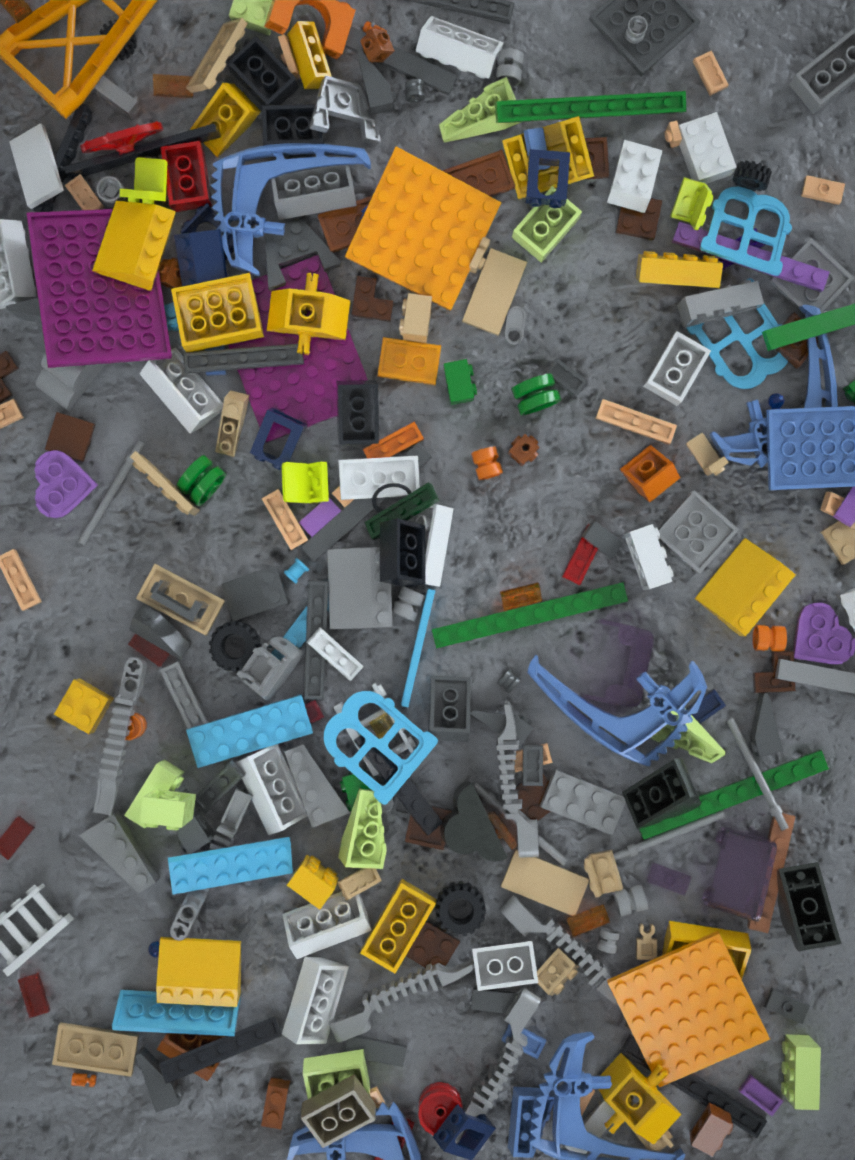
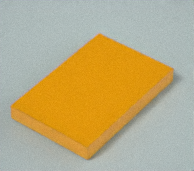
M383 337L377 377L436 385L441 345Z

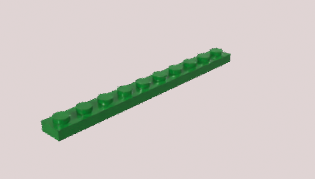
M686 91L495 102L496 123L564 120L577 116L581 119L687 112Z
M624 582L435 628L432 629L437 649L628 602Z
M817 750L761 773L770 791H773L829 768L822 750ZM754 775L698 796L701 805L692 811L641 828L639 831L642 839L645 840L763 795Z

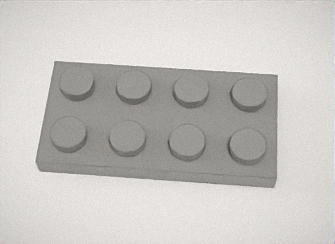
M554 769L539 806L613 835L626 801L622 795Z

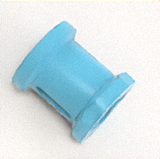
M296 558L295 563L288 570H284V574L297 584L299 577L310 569Z

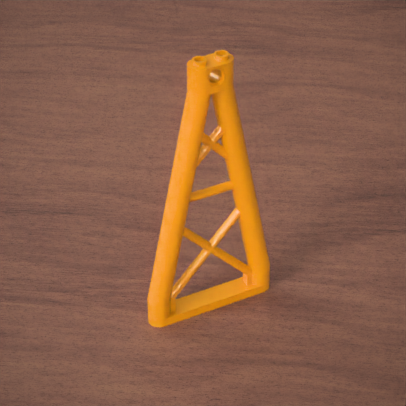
M50 0L7 28L0 35V59L63 118L67 119L86 100L158 0H132L125 10L113 0H101L119 16V19L107 35L75 37L76 9L89 0ZM68 15L66 38L30 40ZM100 44L72 82L74 46ZM66 46L63 87L55 95L14 57L22 49Z

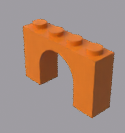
M272 0L264 27L283 35L288 29L294 7L304 4L310 5L320 12L325 22V32L321 42L324 54L336 60L343 54L356 9L351 8L346 2H339L337 0Z

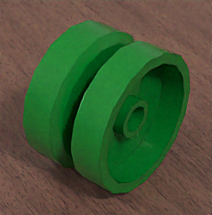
M551 373L533 377L511 388L514 399L522 400L517 405L520 416L544 410L561 401L558 390H549L555 385V380Z
M205 455L200 456L188 467L176 485V488L184 495L191 493L190 500L197 506L203 505L217 491L226 477V473L218 466L212 468L213 462Z

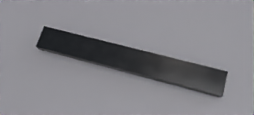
M210 124L134 146V151L119 155V152L116 151L67 165L64 168L66 174L71 179H74L79 174L84 177L133 163L136 158H151L161 155V147L195 141L203 143L221 138L217 126Z
M630 1034L620 1052L651 1071L634 1036ZM694 1073L670 1083L706 1107L708 1103H711L729 1112L732 1123L755 1138H758L767 1123L764 1117Z

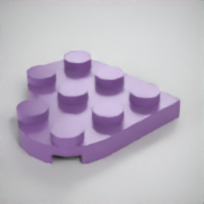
M58 450L45 452L35 462V477L40 483L35 492V504L38 510L47 517H64L98 486L64 452Z
M811 603L802 608L796 625L793 647L794 659L826 664H842L853 656L855 638L852 637L847 628L839 625L838 616L830 605Z

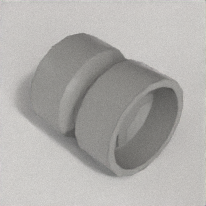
M505 48L499 51V67H497L496 81L507 77L511 86L520 84L521 68L523 67L524 60L523 52L512 48Z
M106 176L100 179L96 187L97 194L109 209L114 208L116 201H128L127 197H119L120 188H125L117 178Z
M402 586L398 594L399 601H395L392 612L415 621L419 612L417 607L422 605L425 596Z
M641 884L632 886L629 892L625 889L613 892L620 917L631 915L632 910L636 912L648 910L645 893Z

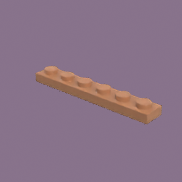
M782 813L789 828L781 831L775 817L773 816L747 924L749 929L764 933L769 932L779 890L777 870L784 868L795 822V816Z

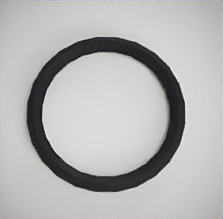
M399 483L383 485L373 494L372 505L378 513L382 511L376 504V498L386 488H402L408 495L412 491Z

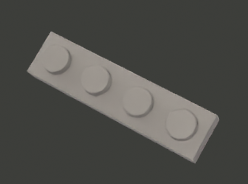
M175 662L161 669L160 672L187 728L208 723L180 662Z

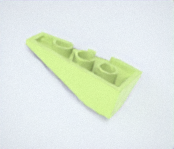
M507 77L486 86L481 95L476 99L474 97L470 99L466 107L455 111L439 124L444 143L505 130L521 123H496L495 102L516 100Z
M670 711L673 715H678L675 711ZM691 715L692 723H686L688 730L680 732L681 739L674 740V747L672 748L678 749L680 747L689 751V754L713 763L723 757L725 751ZM667 724L654 734L651 739L659 743L661 740L664 741L676 726Z
M359 789L342 837L338 858L345 867L383 869L387 848L384 841L385 832L381 817L382 807L381 803L374 797V791L370 789Z

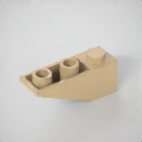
M230 390L225 396L215 452L232 457L235 456L250 395Z

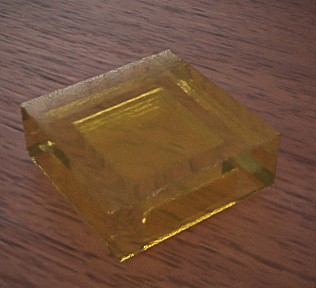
M387 713L369 722L379 739L383 738L394 725Z

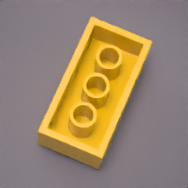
M644 251L643 254H638L636 279L643 283L720 288L723 263L711 255H703V259L694 254H683V257H678L675 253L663 252V256H660L654 251Z
M401 879L361 947L360 953L395 974L436 905V898Z

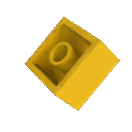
M80 678L73 679L54 715L85 733L91 734L97 729L114 697Z

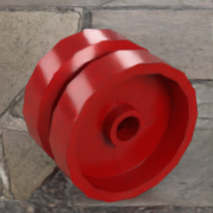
M436 1082L423 1090L419 1098L418 1116L420 1124L426 1132L434 1136L455 1106L458 1104L462 1108L461 1096L457 1089L449 1083Z

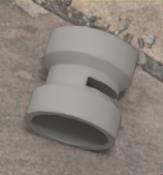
M634 16L629 20L625 37L630 43L636 44L644 39L648 27L644 17Z
M600 928L599 935L601 938L597 943V949L602 952L615 954L617 951L616 941L619 939L620 932L609 928Z

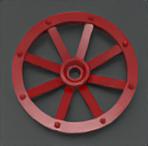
M158 121L143 125L136 124L135 127L113 133L107 132L104 136L90 141L86 140L80 147L82 153L116 150L119 152V155L134 151V146L137 142L160 133L164 129L162 123Z

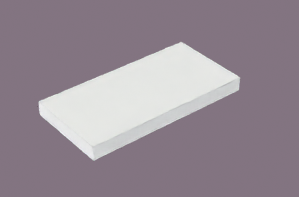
M42 123L9 141L25 200L29 208L32 209L64 191L47 131Z
M418 456L338 460L341 500L372 498L378 488L390 483L405 485L412 492L420 488ZM390 487L382 490L377 498L407 496L408 493L402 488Z

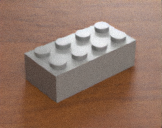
M855 28L799 71L789 83L790 87L812 114H815L855 82Z
M349 165L299 170L271 179L279 220L357 206Z

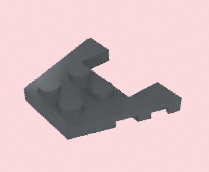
M302 218L285 223L284 235L265 233L269 291L286 286V281L280 267L301 259L318 255L324 272L341 267L340 260L332 251L330 252L327 245Z

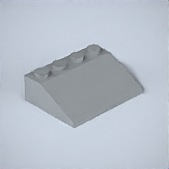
M380 547L327 550L329 629L392 627L391 584L380 582Z

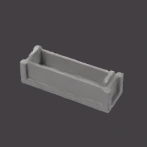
M102 76L92 92L132 121L142 109L139 106L140 100L137 96L133 98L104 76Z

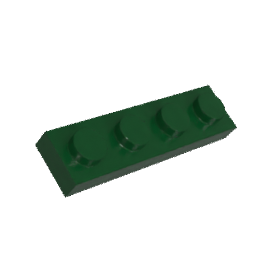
M428 482L364 523L371 539L377 540L380 538V522L396 518L407 521L440 500L433 485Z

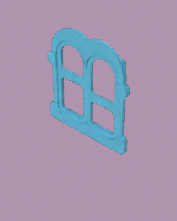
M743 187L725 189L712 204V209L714 210L708 235L701 242L700 250L774 276H779L783 267L780 258L785 238L792 230L787 208L778 199L768 195H757L750 189ZM735 199L746 203L749 208L747 219L743 220L726 214L724 209L727 201ZM764 209L778 215L780 223L776 237H770L753 230L758 211ZM721 222L744 229L739 250H733L716 243ZM750 239L773 247L769 261L747 254Z
M765 304L757 309L764 320L763 325L749 334L743 333L733 316L724 317L732 330L731 334L716 344L711 343L703 331L702 325L704 323L686 328L691 335L695 334L702 346L711 350L709 356L716 365V374L723 376L733 387L739 389L754 388L762 383L767 375L779 372L788 363L779 352L773 358H763L752 346V341L762 335L763 331L782 325H778ZM736 340L741 343L752 360L751 372L745 376L734 375L719 354L720 350Z
M361 691L349 697L342 707V713L336 714L329 720L324 730V744L328 752L334 757V762L337 766L346 767L374 791V797L381 804L386 805L436 746L438 739L430 732L420 730L394 707L395 703L392 699H384L375 692ZM366 703L378 705L395 721L394 725L381 739L374 736L359 722L358 711ZM347 728L354 729L365 738V743L352 758L342 753L336 744L339 732ZM401 728H405L419 740V745L406 760L401 759L388 747L389 742ZM372 747L377 748L398 767L396 773L384 786L377 783L359 767V762Z

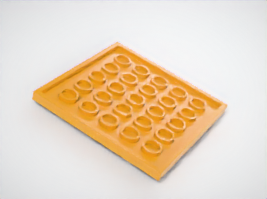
M396 146L344 257L418 295L432 296L433 303L451 311L470 271L469 265L482 238L486 237L501 202Z
M718 931L607 980L651 1072L659 1064L663 1069L658 1075L664 1070L668 1073L658 1084L659 1088L770 1040Z

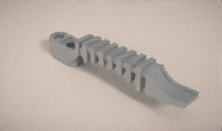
M141 657L129 658L124 666L119 695L115 698L114 703L116 705L113 707V717L110 719L111 726L108 728L109 735L105 742L107 744L103 751L104 757L101 760L102 767L99 769L100 776L98 778L94 813L109 816L113 813L120 783L117 776L122 775L123 771L119 769V766H122L124 763L121 757L125 755L126 750H123V748L127 745L128 741L125 738L130 732L127 729L132 724L130 716H133L135 713L133 709L143 688L147 663ZM137 662L140 668L135 669V667H132V664ZM130 680H133L136 683V688L134 691H131L128 688V682Z
M505 701L506 726L498 734L496 749L499 750L497 756L498 760H500L499 770L500 780H502L503 809H506L505 819H514L517 822L519 858L539 857L537 819L528 818L520 810L523 803L522 799H518L519 792L515 787L516 780H513L519 740H516V724L510 701Z
M236 788L208 851L227 848L232 844L253 797L252 795ZM211 888L188 892L171 926L170 934L172 938L180 941L187 937ZM185 908H191L194 914L187 913Z
M515 895L499 909L525 937L530 932H546L545 936L549 942L554 939L558 947L562 945L567 953L570 951L572 958L579 962L578 965L584 970V974L589 980L588 983L591 986L595 984L596 988L605 997L619 1006L608 985L607 980L611 976L603 963L600 964L598 959L592 956L588 949L585 950L584 946L580 942L578 943L573 935L570 937L569 932L566 929L563 930L558 922L555 924L550 916L545 921H539Z
M470 959L453 967L444 966L440 963L435 965L428 964L426 969L419 968L417 973H408V977H399L397 982L393 980L388 986L384 984L379 990L378 988L373 989L371 997L369 993L364 994L362 999L364 1006L336 1016L329 1021L336 1042L348 1040L370 1030L371 1025L368 1019L371 1012L375 1009L378 1013L382 1012V1006L384 1003L385 1006H389L392 997L394 1001L399 1000V993L401 992L403 997L408 996V989L410 988L412 993L415 994L418 992L419 984L423 992L428 991L429 983L427 978L433 991H438L439 981L436 974L443 987L471 972L474 968L473 960Z
M524 987L518 992L503 1018L504 1021L511 1025L513 1035L511 1038L507 1036L505 1040L506 1045L502 1049L504 1055L499 1057L500 1065L496 1064L494 1066L495 1074L492 1072L488 1074L489 1082L484 1079L481 1081L482 1089L476 1085L473 1087L474 1095L470 1096L463 1109L468 1115L475 1117L480 1114H486L487 1110L492 1108L494 1099L496 1100L499 1096V1090L502 1091L504 1087L503 1082H507L509 1079L508 1073H512L514 1070L513 1065H516L519 1061L518 1056L523 1054V1046L525 1047L528 1043L527 1036L521 1032L537 1009L541 998Z

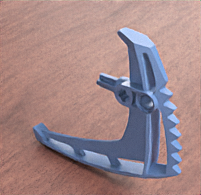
M313 143L273 144L239 151L213 163L217 171L212 174V177L217 181L211 185L212 189L216 191L211 198L217 203L212 209L218 213L214 217V221L221 223L217 230L220 229L221 233H223V249L231 266L244 273L260 276L259 271L253 267V238L264 236L265 233L284 235L285 223L266 221V218L256 215L260 196L269 180L299 170L326 166L363 164L368 169H371L370 159L365 149ZM300 154H315V155H316V157H308V158H294V159H285V158H284V156H286V155H300ZM325 155H338L347 157H327ZM269 157L276 158L274 161L244 165L245 161ZM237 167L233 188L232 212L224 217L222 200L224 169ZM233 221H239L236 227L230 226ZM229 234L233 235L235 260H232L229 249Z
M802 305L799 307L805 314V318L821 314L820 309L815 306ZM826 333L817 336L820 349L817 347L816 337L807 339L808 384L803 408L822 407V398L826 400V407H838L835 370ZM819 358L822 359L825 390L821 389ZM754 400L746 403L751 418L748 429L749 433L720 437L716 432H711L710 437L717 451L722 457L725 456L727 460L749 466L757 461L759 466L763 467L768 463V452L765 454L762 451L763 444L767 445V419L762 416L759 401ZM762 427L763 432H758L757 428ZM754 452L756 458L731 457L729 453Z
M537 655L533 657L528 667V674L536 684L584 732L611 751L645 766H650L651 760L658 761L659 753L666 754V747H674V740L681 739L680 732L688 730L686 723H692L691 714L698 712L707 689L703 674L694 661H691L689 664L690 673L671 690L661 684L657 685L645 671L636 680L648 692L647 697L650 699L651 705L632 715L617 717L589 703L561 683L539 664ZM700 690L701 693L689 710H686V704ZM568 701H570L583 713L589 716L592 719V722L589 719H587L583 714H581L577 709H575ZM670 711H675L678 715H673ZM667 724L676 726L666 739L648 754L644 755L635 749ZM599 726L603 727L604 729H606L607 731L621 739L626 744L624 745L623 743H621L620 741L606 733L604 730L599 728Z
M592 1032L577 1033L563 1039L549 1062L551 1072L544 1074L547 1082L539 1084L542 1092L535 1096L539 1103L532 1107L537 1114L530 1118L531 1122L535 1125L529 1129L530 1133L534 1135L528 1140L529 1143L546 1155L558 1160H684L685 1154L681 1148L673 1153L645 1150L614 1143L586 1131L581 1116L580 1097L588 1095L592 1092V1089H610L612 1086L611 1077L591 1076L590 1073L582 1071L585 1046L594 1039ZM562 1054H563V1058H562V1061H561L560 1069L557 1071V1067H558L559 1061H560V1059H561V1057H562ZM564 1082L561 1086H557L558 1083ZM551 1090L555 1092L552 1123L553 1141L540 1138L543 1114ZM560 1144L590 1151V1153L583 1154L562 1149ZM600 1153H603V1154H608V1155L621 1156V1157H629V1158H628V1159H614V1158L599 1157L598 1155H599Z
M382 1102L379 1108H376V1115H391L394 1125L367 1124L324 1148L321 1147L313 1134L308 1132L310 1130L307 1126L304 1125L294 1131L287 1160H293L295 1155L326 1152L327 1160H346V1152H360L379 1157L383 1160H405L398 1136H402L405 1138L411 1160L422 1159L415 1136L406 1118L394 1102L389 1107Z

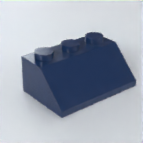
M220 229L174 235L182 287L227 278Z

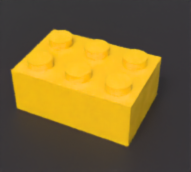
M306 855L292 874L287 886L320 910L335 890L339 878L333 869L323 867L317 857Z

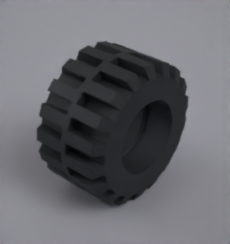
M239 621L226 622L222 626L217 627L215 633H212V639L209 641V653L212 654L213 657L211 658L217 663V666L224 668L226 671H240L254 653L252 652L254 648L262 647V643L259 640L261 638L257 635V631L247 623ZM234 634L242 636L246 642V651L239 658H232L225 651L226 639Z
M458 881V884L452 882L450 886H445L443 891L439 892L435 911L437 921H439L442 929L445 928L449 934L451 932L454 933V936L458 937V934H462V937L467 936L466 933L470 932V934H473L476 928L479 929L481 927V922L485 920L486 908L483 896L478 891V888L472 887L468 882L463 884V881ZM460 898L466 899L472 904V912L469 916L462 919L453 917L448 910L451 902Z

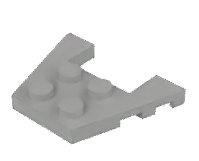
M325 76L319 89L310 129L326 133L329 130L328 115L360 123L362 142L378 145L381 142L380 135H376L374 129L376 126L375 122L368 114L367 110L369 107L361 86Z

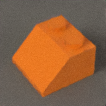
M651 445L620 469L637 492L648 502L653 501L680 479L673 462Z

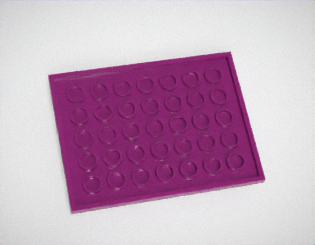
M113 209L26 213L48 368L172 358L159 270L152 291L92 271Z
M318 255L282 268L281 272L286 281V286L271 290L276 291L289 288L305 290L306 274L311 273L313 279V273L319 275L317 292L335 295ZM264 275L252 280L264 337L228 344L229 349L298 344L299 335L267 331L271 291L268 289V276ZM310 310L307 311V314H304L305 317L311 315ZM348 327L346 340L311 337L309 355L304 354L303 347L304 365L238 370L247 395H250L249 401L259 427L267 410L272 407L308 424L307 428L337 416L336 381L368 380ZM274 422L265 443L289 435L291 429Z

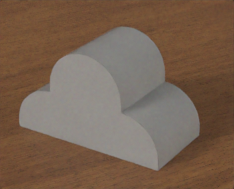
M45 352L41 361L43 370L37 378L36 387L70 412L105 364L48 368Z

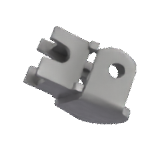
M273 637L268 643H264L262 647L254 648L252 656L243 669L237 673L239 677L243 678V683L266 702H269L280 690L303 655L302 650L282 637ZM274 647L285 657L280 661L266 649Z

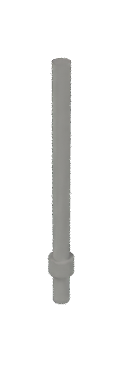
M138 440L131 453L127 454L124 465L80 536L79 543L86 544L133 466L134 460L130 456L135 451L140 453L145 443Z
M735 719L727 720L770 807L769 811L772 817H775L781 831L789 828L782 815L783 810L780 804L777 805Z
M476 782L473 786L476 792L483 798V801L487 805L491 804L505 816L506 809H503V804L496 799V796L491 791L487 792ZM508 819L517 826V822L514 819ZM538 835L539 846L561 865H564L568 859Z
M721 810L634 845L632 843L627 845L625 849L613 853L615 861L627 856L633 857L642 850L723 819L725 814Z

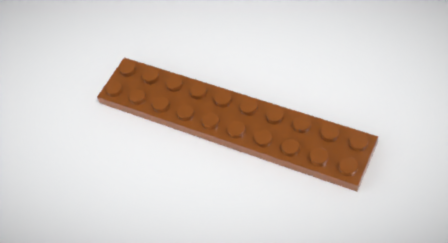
M503 150L443 170V172L490 197L515 189V183ZM372 196L356 201L357 206L318 214V219L330 252L334 253L349 247L361 222L360 217L363 215L361 211L369 204Z

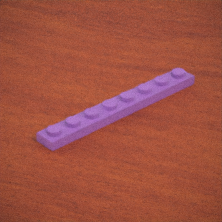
M682 222L678 223L672 243L715 256L700 250L701 242L708 235L709 231L700 228L697 231L691 225ZM718 234L716 237L718 245L739 250L741 242ZM748 245L747 249L748 255L765 261H769L772 252ZM715 256V257H717V258H720V259H723V260H726V261H729V262H732V263H735V264L744 266V265H742V264H739V263H736V262H733V261H730V260H727V259H724V258ZM781 256L782 271L779 276L774 277L819 292L824 290L829 271Z

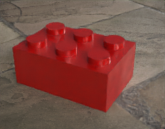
M195 141L161 147L162 159L167 161L166 186L171 209L176 212L198 209L200 206L204 207L206 203L213 207L205 153L201 142Z

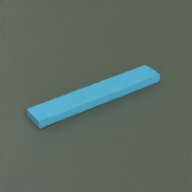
M431 589L427 590L401 705L404 707L409 706L435 590Z

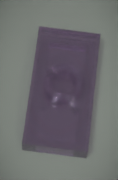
M653 862L646 881L685 896L691 876Z

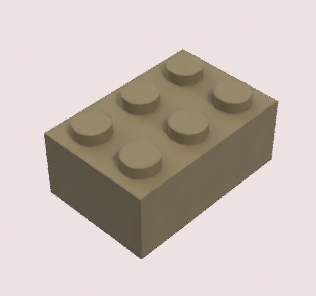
M354 1074L302 1102L301 1119L321 1147L324 1148L375 1121L376 1104Z

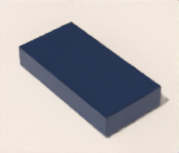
M713 689L704 695L698 712L691 715L701 724L726 705L716 690ZM693 704L688 706L686 710H689Z

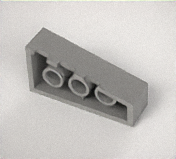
M746 280L736 286L727 285L717 290L685 296L677 307L683 328L758 309L764 302L758 281L751 282V280Z
M303 744L284 751L312 828L350 813Z
M119 811L79 835L137 893L145 890L160 879Z

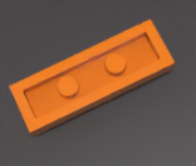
M414 421L379 440V444H371L364 448L363 452L367 458L393 457L423 441L424 438Z

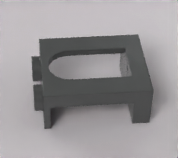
M160 580L154 583L150 591L152 592L150 598L192 622H200L209 604L204 601L195 600L190 609L164 594L171 582Z

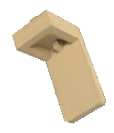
M703 433L686 443L707 476L712 473L716 476L725 470L724 466L729 463L725 456L719 458Z

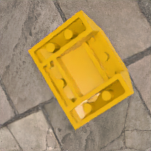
M579 116L541 127L544 130L547 151L570 152L568 184L594 176ZM524 133L502 140L518 199L526 197L528 178V154ZM550 166L548 169L538 171L537 185L540 193L548 191L552 186L557 188L559 166Z

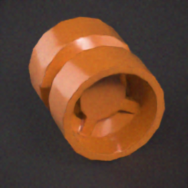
M496 446L471 453L474 464L478 465L476 468L478 480L503 474L500 462L496 461L499 457Z
M755 625L753 630V648L755 651H765L769 648L775 652L785 651L787 644L785 626H772L769 628L766 625Z
M134 713L133 716H130L132 724L128 726L127 730H130L125 740H133L145 733L147 722L141 714Z

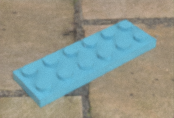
M301 694L188 728L186 732L197 767L200 768L312 734L313 729Z
M289 837L168 858L173 895L293 873Z
M120 990L112 1029L118 1031L235 1036L240 998L237 1007L157 1003L156 992Z

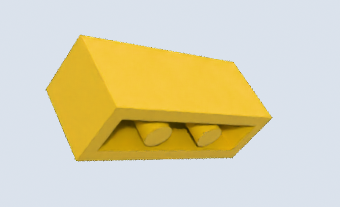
M297 21L287 36L304 89H320L322 79L325 76H332L315 23Z

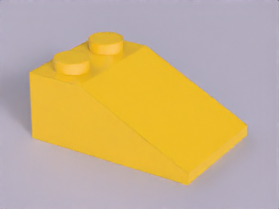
M222 83L190 130L215 124L220 131L221 138L203 143L216 157H219L251 126L261 111L234 83Z

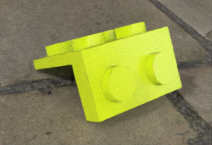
M136 158L134 190L120 188L119 197H127L128 202L140 203V199H142V203L154 204L155 200L166 201L167 161L163 159Z
M683 177L670 214L671 218L689 222L693 229L698 231L699 227L704 225L707 206L710 207L713 200L712 191L708 185Z
M321 461L309 464L282 463L283 501L310 504L328 502L327 462Z

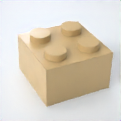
M408 293V298L403 300L402 311L405 319L400 320L399 327L403 340L427 343L432 296Z

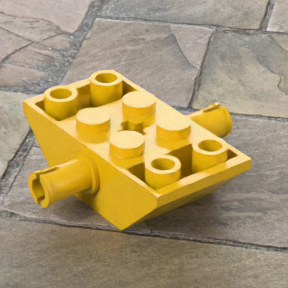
M311 273L306 274L305 290L289 288L271 291L267 331L299 335L297 353L303 354L304 347L305 355L310 354L311 337L346 340L350 300L330 293L317 292L319 275L313 273V279ZM310 310L311 315L305 317L304 314H307V311Z
M620 1053L600 1075L610 1076L612 1082L610 1089H598L604 1100L615 1111L611 1118L604 1123L607 1129L614 1123L609 1132L614 1134L626 1122L635 1133L654 1145L682 1115L656 1087L668 1075L666 1070L658 1075L663 1069L661 1065L658 1064L648 1077H645L624 1054ZM634 1096L639 1098V1102H633Z

